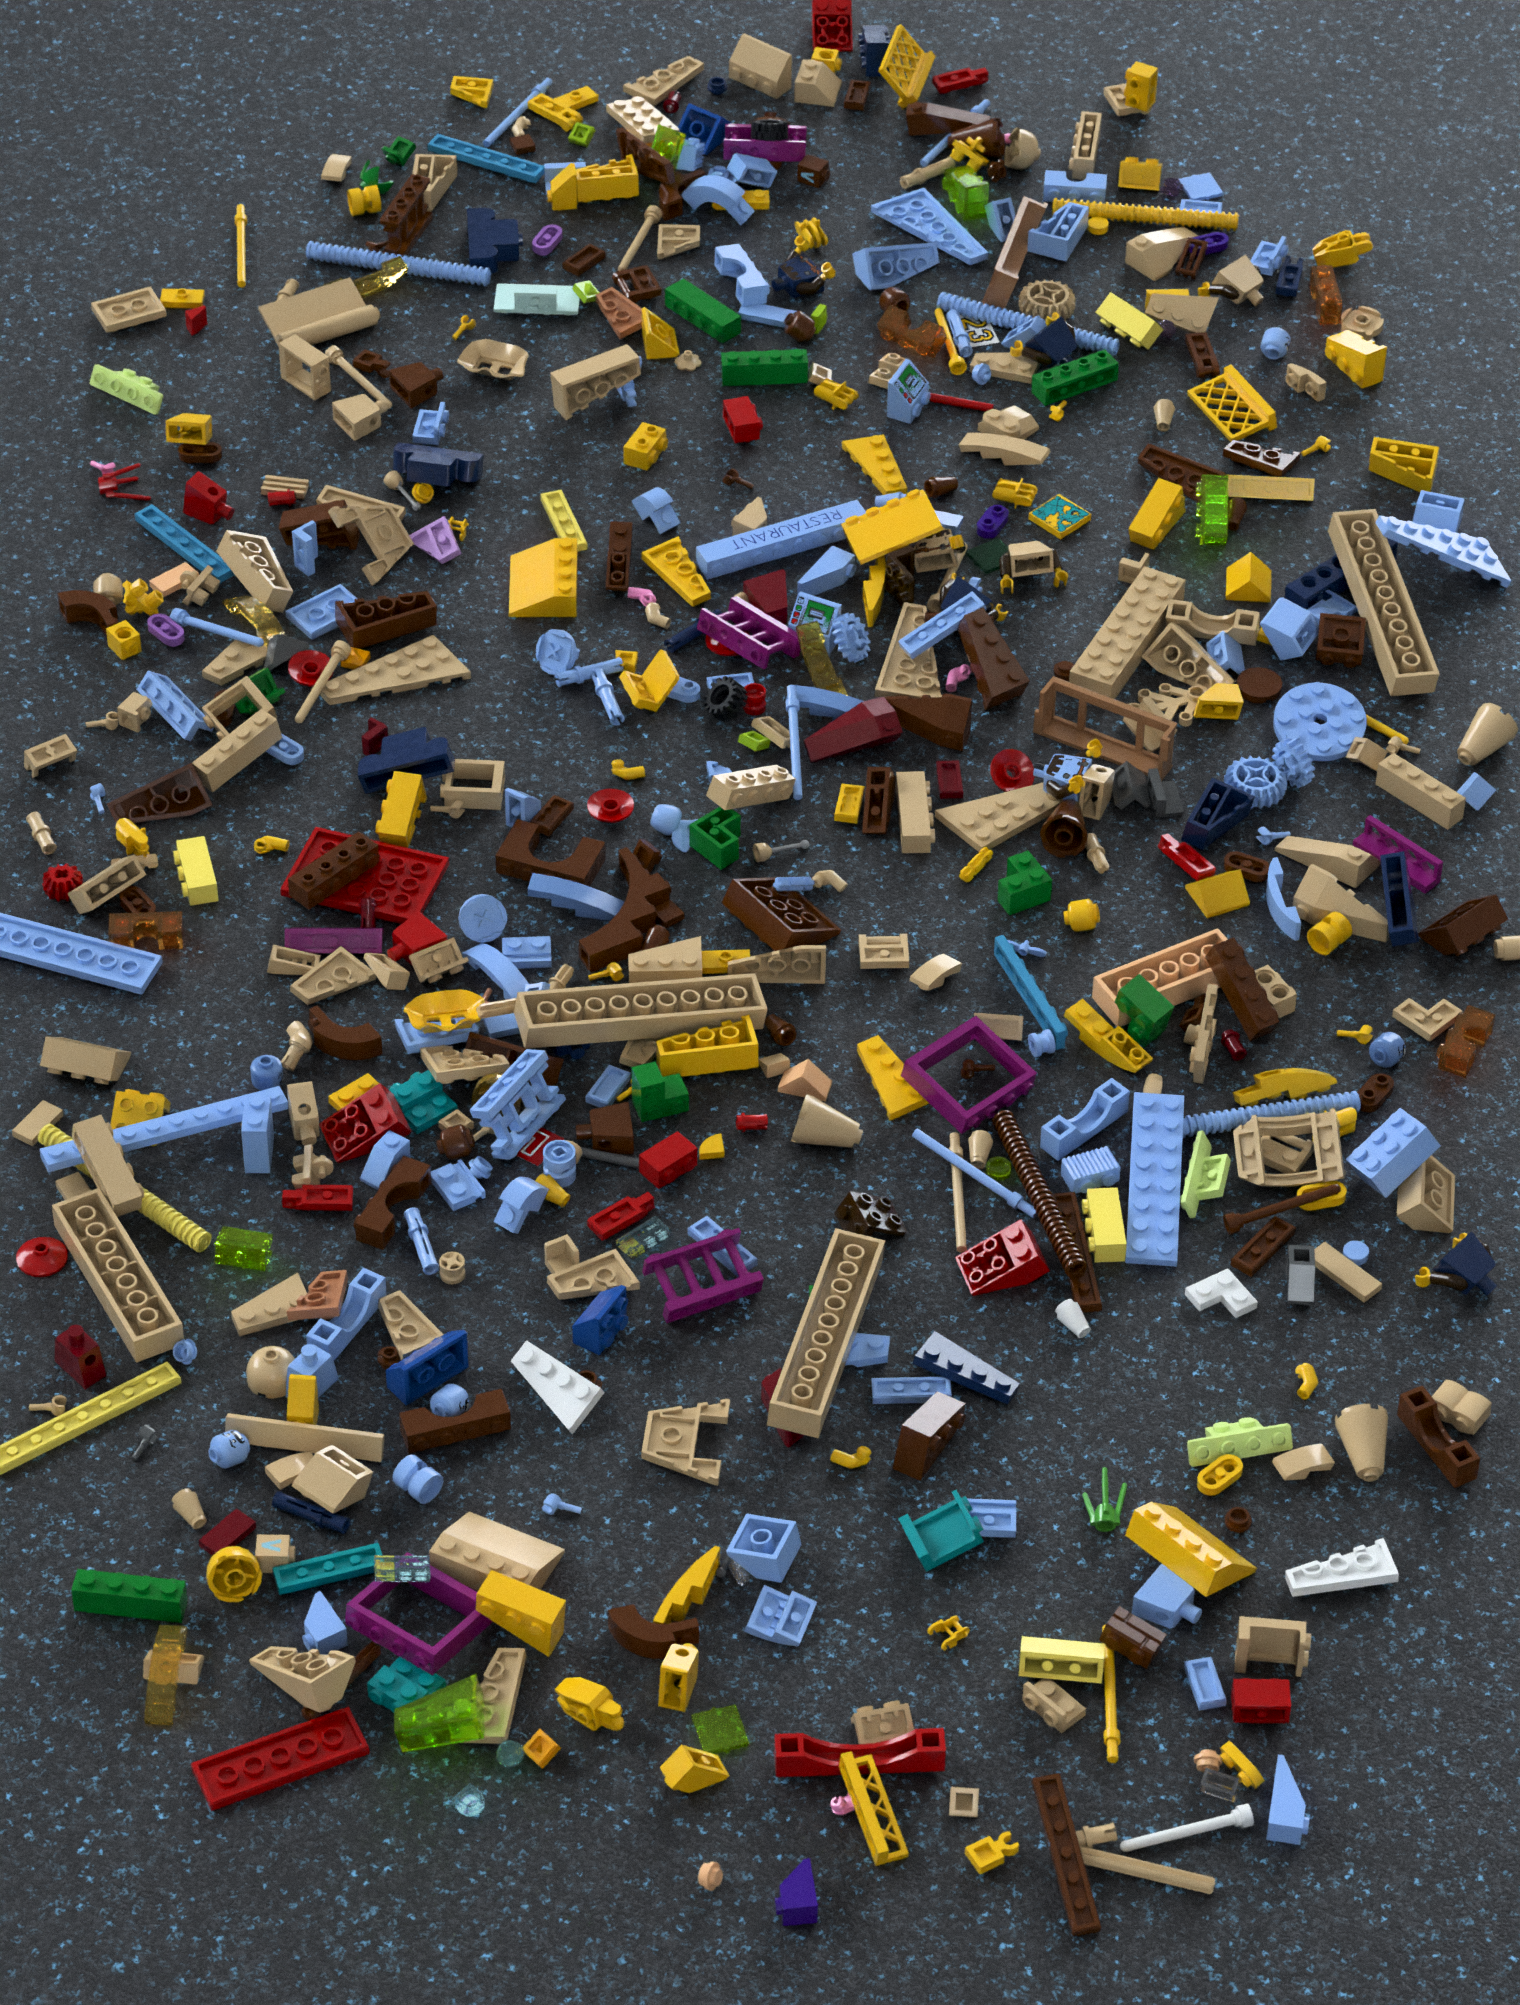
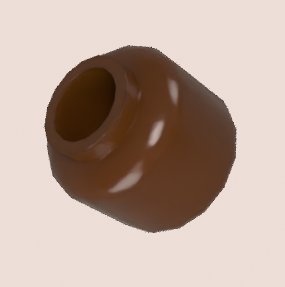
M889 287L881 293L879 306L888 315L901 317L910 307V298L906 292L896 287Z
M796 311L793 314L789 313L784 320L785 333L797 342L809 341L816 331L814 319L802 311Z
M462 1124L441 1130L440 1139L436 1140L439 1153L441 1155L445 1154L449 1160L469 1156L472 1153V1148L475 1147V1140L471 1129L466 1128Z

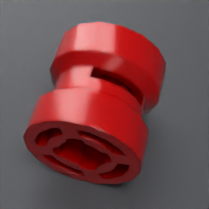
M758 683L746 685L744 689L747 691L745 694L747 695V700H744L746 705L743 707V710L749 715L762 714L766 710V688Z

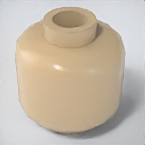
M101 574L94 581L93 592L107 597L115 605L123 600L122 581L114 574Z

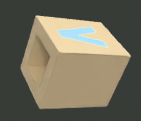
M257 1535L255 1557L261 1572L273 1573V1567L295 1562L296 1547L291 1546L290 1535Z

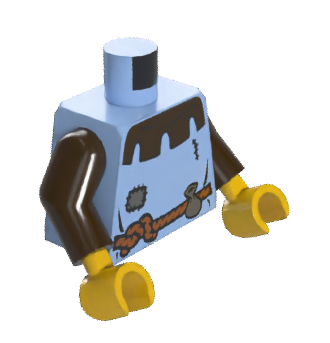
M1093 739L1087 744L1088 749H1084L1077 754H1055L1049 765L1037 762L1033 775L1044 778L1043 790L1051 794L1055 799H1072L1078 802L1081 787L1085 786L1082 776L1091 767L1092 756L1098 758L1101 755L1103 746L1098 739Z

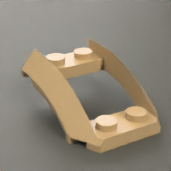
M1335 1108L1330 1109L1329 1112L1319 1114L1312 1112L1285 1117H1257V1115H1252V1119L1243 1126L1241 1124L1233 1131L1238 1177L1259 1186L1291 1187L1345 1178L1346 1171L1343 1165L1339 1133L1340 1124ZM1313 1133L1317 1170L1288 1174H1265L1261 1136H1292Z

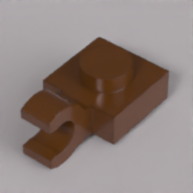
M364 349L352 360L354 368L368 373L375 370L382 378L389 377V371L386 368L391 363L383 360L380 354Z
M1205 993L1196 996L1193 1007L1186 1010L1179 1024L1184 1032H1186L1189 1024L1195 1026L1201 1024L1206 997Z

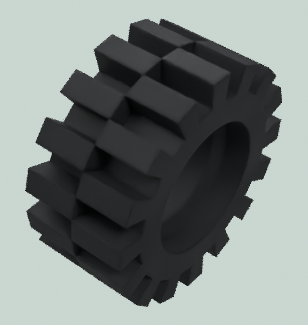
M777 119L752 120L751 138L764 141L788 139V122Z
M724 676L723 679H716L717 683L712 682L710 684L712 688H707L706 690L708 695L703 697L706 700L703 702L705 710L722 722L725 720L730 721L731 717L736 718V713L743 711L740 708L741 706L745 707L746 703L744 700H747V695H745L747 691L733 678Z

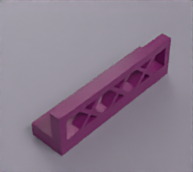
M1370 815L1366 818L1364 832L1353 840L1352 846L1373 855L1380 861V855L1404 851L1409 870L1410 885L1424 894L1440 883L1443 867L1442 860ZM1373 827L1377 829L1380 836L1372 831ZM1391 839L1395 840L1398 847L1393 845ZM1408 849L1414 853L1416 859L1411 856ZM1427 862L1434 865V870L1430 869Z
M287 927L285 928V947L308 953H333L340 946L349 953H383L382 936L384 935V928Z

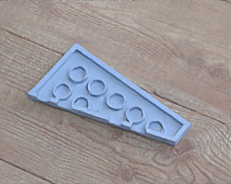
M925 188L871 205L872 213L928 243L936 242L937 248L969 265L988 259V252Z
M1379 516L1375 522L1382 535L1406 546L1410 543L1414 544L1422 553L1428 555L1429 552H1433L1439 555V560L1467 572L1473 569L1481 574L1482 578L1489 581L1491 577L1500 581V585L1507 588L1511 583L1509 576L1498 560V556L1491 549L1489 542L1483 537L1476 538L1465 533H1454L1448 529L1441 530L1430 525L1424 526L1412 521L1398 520L1395 517Z

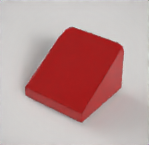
M205 305L185 311L186 328L192 336L207 325Z

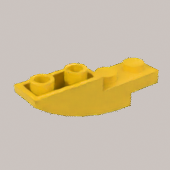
M1081 999L1065 1011L1064 1017L1080 1031L1079 1039L1110 1063L1124 1070L1136 1073L1152 1062L1153 1057L1120 1026L1114 1029L1084 999Z
M1303 1068L1276 1069L1253 1075L1255 1085L1235 1091L1233 1096L1235 1102L1241 1106L1244 1105V1107L1254 1106L1259 1103L1258 1100L1266 1097L1267 1099L1277 1098L1282 1095L1281 1092H1284V1095L1290 1099L1299 1100L1308 1096L1307 1093L1329 1090L1331 1088L1330 1085L1336 1084L1337 1080L1330 1074L1317 1070Z

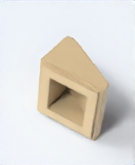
M782 1053L759 1059V1065L766 1078L781 1075L784 1071L790 1068V1060Z
M951 1787L949 1816L977 1818L979 1789Z

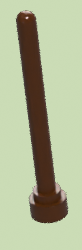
M1333 1184L1242 1215L1231 1212L1223 1215V1222L1230 1235L1239 1232L1240 1228L1244 1227V1224L1338 1194L1341 1191V1187L1338 1184Z

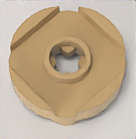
M1359 306L1358 310L1353 311L1352 308H1349L1341 316V332L1349 330L1363 336L1364 340L1370 341L1382 332L1384 320L1380 318V313L1373 308Z

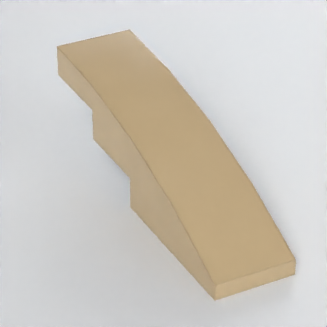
M967 433L959 444L961 452L980 451L982 459L1001 458L1004 465L1042 464L1050 453L1049 448L1039 444L990 433Z

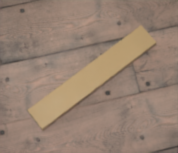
M230 1413L226 1416L225 1432L236 1430L244 1434L250 1445L316 1453L333 1445L353 1459L381 1462L383 1459L384 1434Z

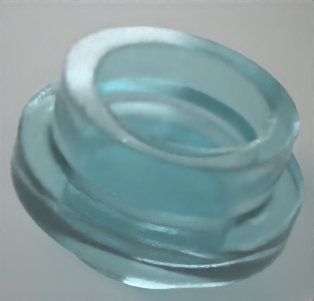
M506 1740L499 1745L496 1757L501 1766L512 1768L522 1762L525 1752L520 1743Z

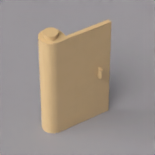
M351 278L258 307L278 346L281 341L294 334L310 345H315L378 324V319H380L378 308L372 304L365 305Z

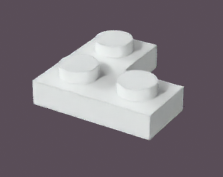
M1225 1269L1185 1288V1296L1199 1311L1219 1302H1222L1235 1318L1257 1309L1258 1301L1229 1269Z

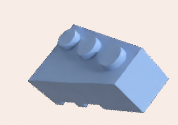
M1069 202L1053 213L1051 219L1048 221L1043 220L1041 226L1037 229L1032 228L1029 230L1027 252L1067 261L1088 227L1089 207Z

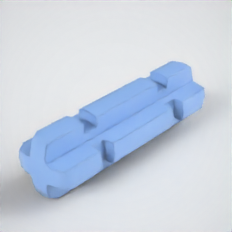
M810 876L775 878V883H773V887L777 891H810L813 889V885H815L814 880Z

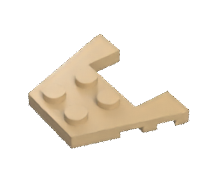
M391 505L366 506L365 508H356V506L339 508V506H334L328 511L337 528L356 522L378 559L362 568L372 586L414 544Z
M1208 984L1201 1024L1197 1025L1195 1030V1045L1191 1049L1189 1072L1193 1073V1082L1203 1084L1209 1061V1052L1213 1045V1036L1215 1037L1217 1019H1213L1218 996V985Z
M722 1399L719 1404L708 1405L707 1402L698 1403L697 1407L682 1409V1406L648 1411L642 1446V1459L718 1486L721 1460L694 1458L700 1422L728 1424L730 1399Z

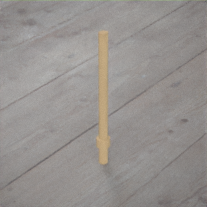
M953 1132L949 1135V1150L963 1159L960 1136L958 1133ZM951 1163L956 1250L963 1253L967 1250L962 1170Z

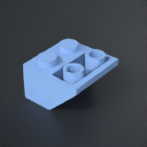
M1421 490L1413 522L1424 526L1430 525L1441 530L1448 529L1451 532L1457 533L1462 520L1465 499Z
M1283 597L1276 601L1260 623L1263 632L1266 634L1280 661L1302 656L1317 637L1319 626L1310 611Z

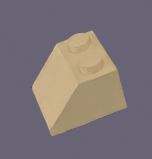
M803 59L795 80V102L834 107L842 81L823 62Z

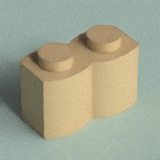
M1445 1380L1432 1396L1437 1403L1441 1421L1451 1423L1460 1432L1474 1435L1490 1416L1492 1403L1487 1398L1476 1392L1468 1391L1465 1387L1452 1380Z

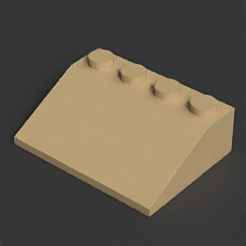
M468 1512L441 1533L430 1549L429 1557L431 1566L477 1591L491 1570L541 1589L564 1555L565 1549Z

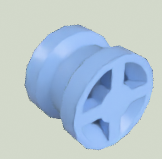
M1049 1029L1043 1030L1040 1034L1031 1033L1028 1035L1029 1048L1034 1057H1040L1045 1052L1048 1054L1055 1053V1040Z

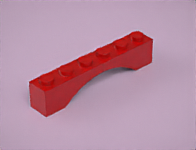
M944 1728L914 1729L890 1740L859 1745L826 1742L804 1733L775 1734L776 1777L841 1775L839 1769L840 1756L842 1753L852 1751L854 1759L871 1754L879 1774L945 1771L946 1747ZM867 1764L858 1767L860 1774H870Z

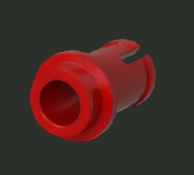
M287 489V491L268 492L269 506L286 504L292 506V504H296L295 490Z
M741 1113V1115H736V1129L741 1130V1132H745V1130H767L768 1128L766 1126L768 1125L767 1114L745 1115V1113Z

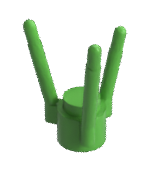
M1106 1467L1102 1468V1504L1098 1505L1094 1511L1088 1494L1086 1492L1082 1494L1090 1516V1525L1095 1526L1097 1530L1102 1532L1112 1531L1116 1526L1120 1525V1514L1127 1489V1484L1123 1483L1116 1509H1114L1108 1500V1474Z

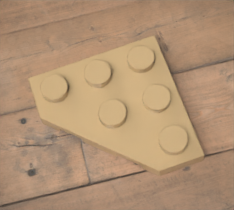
M448 1045L420 1048L421 1059L436 1082L442 1084H449L458 1079L473 1081L482 1076L501 1077L510 1067V1063L504 1055L494 1054L493 1058L483 1055L482 1051L464 1049L462 1053L453 1050V1046Z

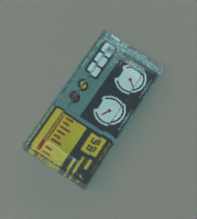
M654 1216L616 1239V1246L631 1260H634L670 1238L672 1230L657 1216Z
M374 1555L375 1582H430L429 1556Z

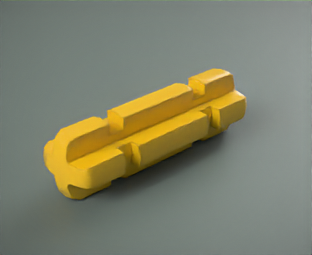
M983 847L967 866L961 870L960 879L966 883L970 882L974 878L973 876L977 875L986 865L985 863L992 859L993 851L989 850L988 847Z

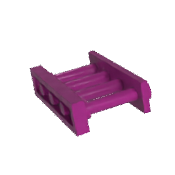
M725 124L724 160H731L734 153L767 159V161L800 162L805 157L807 126L788 125V139L764 141L751 138V124Z
M738 596L730 599L728 611L715 615L709 610L702 608L697 625L698 630L762 669L767 668L770 654L782 651L792 658L798 657L804 637ZM731 620V621L735 622L736 625L733 626L732 624L728 623L727 621ZM748 630L749 632L753 633L754 635H751V636H750V635L746 634L744 631ZM764 640L771 645L766 646L761 641Z
M740 1228L726 1229L716 1236L663 1254L655 1253L644 1260L643 1275L655 1273L668 1300L663 1310V1317L666 1323L762 1290L764 1278L761 1272H748L736 1248L741 1235ZM726 1249L739 1277L730 1281L725 1280L712 1253ZM702 1257L715 1286L707 1289L701 1288L688 1261ZM679 1265L692 1293L684 1297L677 1296L665 1271L666 1268Z

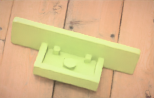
M99 364L94 365L90 385L152 414L159 413L163 394L158 392L160 386L152 383V379L136 376V372L130 369L112 371Z
M1203 1130L1197 1132L1196 1140L1193 1142V1153L1189 1160L1188 1174L1184 1179L1183 1194L1180 1196L1181 1207L1183 1210H1186L1189 1218L1196 1217L1199 1200L1223 1197L1231 1163L1228 1154L1210 1156L1212 1146Z
M1242 1418L1239 1422L1230 1424L1227 1422L1215 1423L1213 1427L1205 1428V1438L1193 1439L1187 1442L1189 1464L1192 1467L1211 1464L1220 1456L1232 1454L1241 1459L1287 1451L1293 1448L1291 1426L1288 1423L1263 1427L1254 1418Z

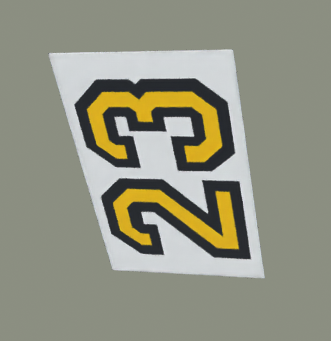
M960 315L965 332L969 334L971 347L1000 343L991 324H988L986 321L981 322L980 319L978 321L974 320V317L969 319L968 316L963 317Z

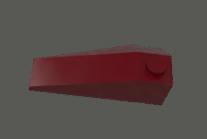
M884 697L861 702L806 738L803 742L810 763L897 741L903 732L896 711Z

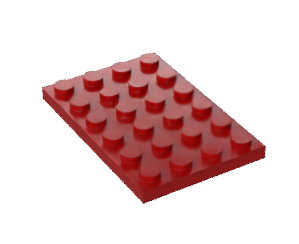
M315 827L280 888L281 896L292 898L289 896V877L352 835ZM372 840L378 844L379 863L318 904L361 914V906H358V903H361V899L375 898V903H378V906H375V918L402 924L416 912L424 913L449 866V857Z

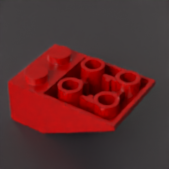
M812 0L813 51L815 47L853 51L852 0Z
M381 1083L319 1123L337 1163L371 1153L373 1146L389 1130L402 1137L412 1132L394 1094Z
M1022 1219L955 1257L972 1296L1025 1285L1050 1271L1034 1234Z

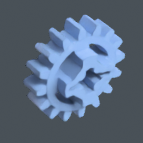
M848 612L835 618L836 623L832 624L835 631L832 634L836 638L834 643L838 644V652L841 651L843 653V658L848 657L849 662L854 661L855 663L868 657L867 652L871 650L868 644L871 641L867 637L869 632L864 630L865 624L860 622V617L855 618L854 613L849 614Z
M1289 737L1276 743V747L1272 749L1275 753L1272 755V758L1275 760L1276 766H1282L1281 770L1286 773L1287 781H1290V785L1292 787L1296 785L1297 788H1300L1310 783L1311 779L1315 777L1312 772L1315 770V767L1312 766L1313 759L1308 757L1309 751H1304L1302 743L1298 745L1296 739L1291 740Z

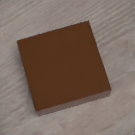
M529 134L510 138V145L516 155L536 151V145Z
M671 899L655 907L658 914L656 920L664 928L684 920V912Z

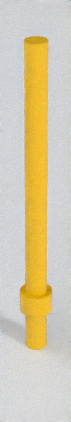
M239 204L237 205V214L235 215V225L237 226V285L242 288L246 285L245 226L247 225V216L245 214V206Z
M1105 1645L1104 1690L1106 1729L1103 1732L1104 1744L1107 1746V1761L1109 1763L1118 1762V1745L1121 1741L1120 1731L1117 1729L1114 1650H1110Z

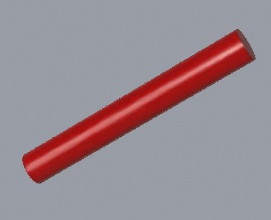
M931 393L930 402L980 411L994 409V404L934 393Z

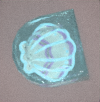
M471 1783L450 1800L452 1808L468 1817L480 1814L485 1805L483 1793Z

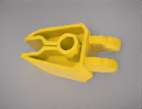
M1344 230L1321 240L1312 250L1317 266L1334 268L1356 263L1359 260L1358 255L1372 250L1373 244L1367 232L1352 235L1351 231Z
M581 1677L565 1678L555 1688L556 1693L559 1695L557 1701L564 1712L592 1731L597 1730L601 1725L614 1731L623 1728L625 1723L623 1717H621L622 1707L619 1703L616 1704L613 1701L611 1692L605 1686Z

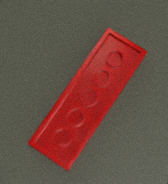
M348 1706L191 1763V1769L210 1810L213 1811L370 1754V1749Z

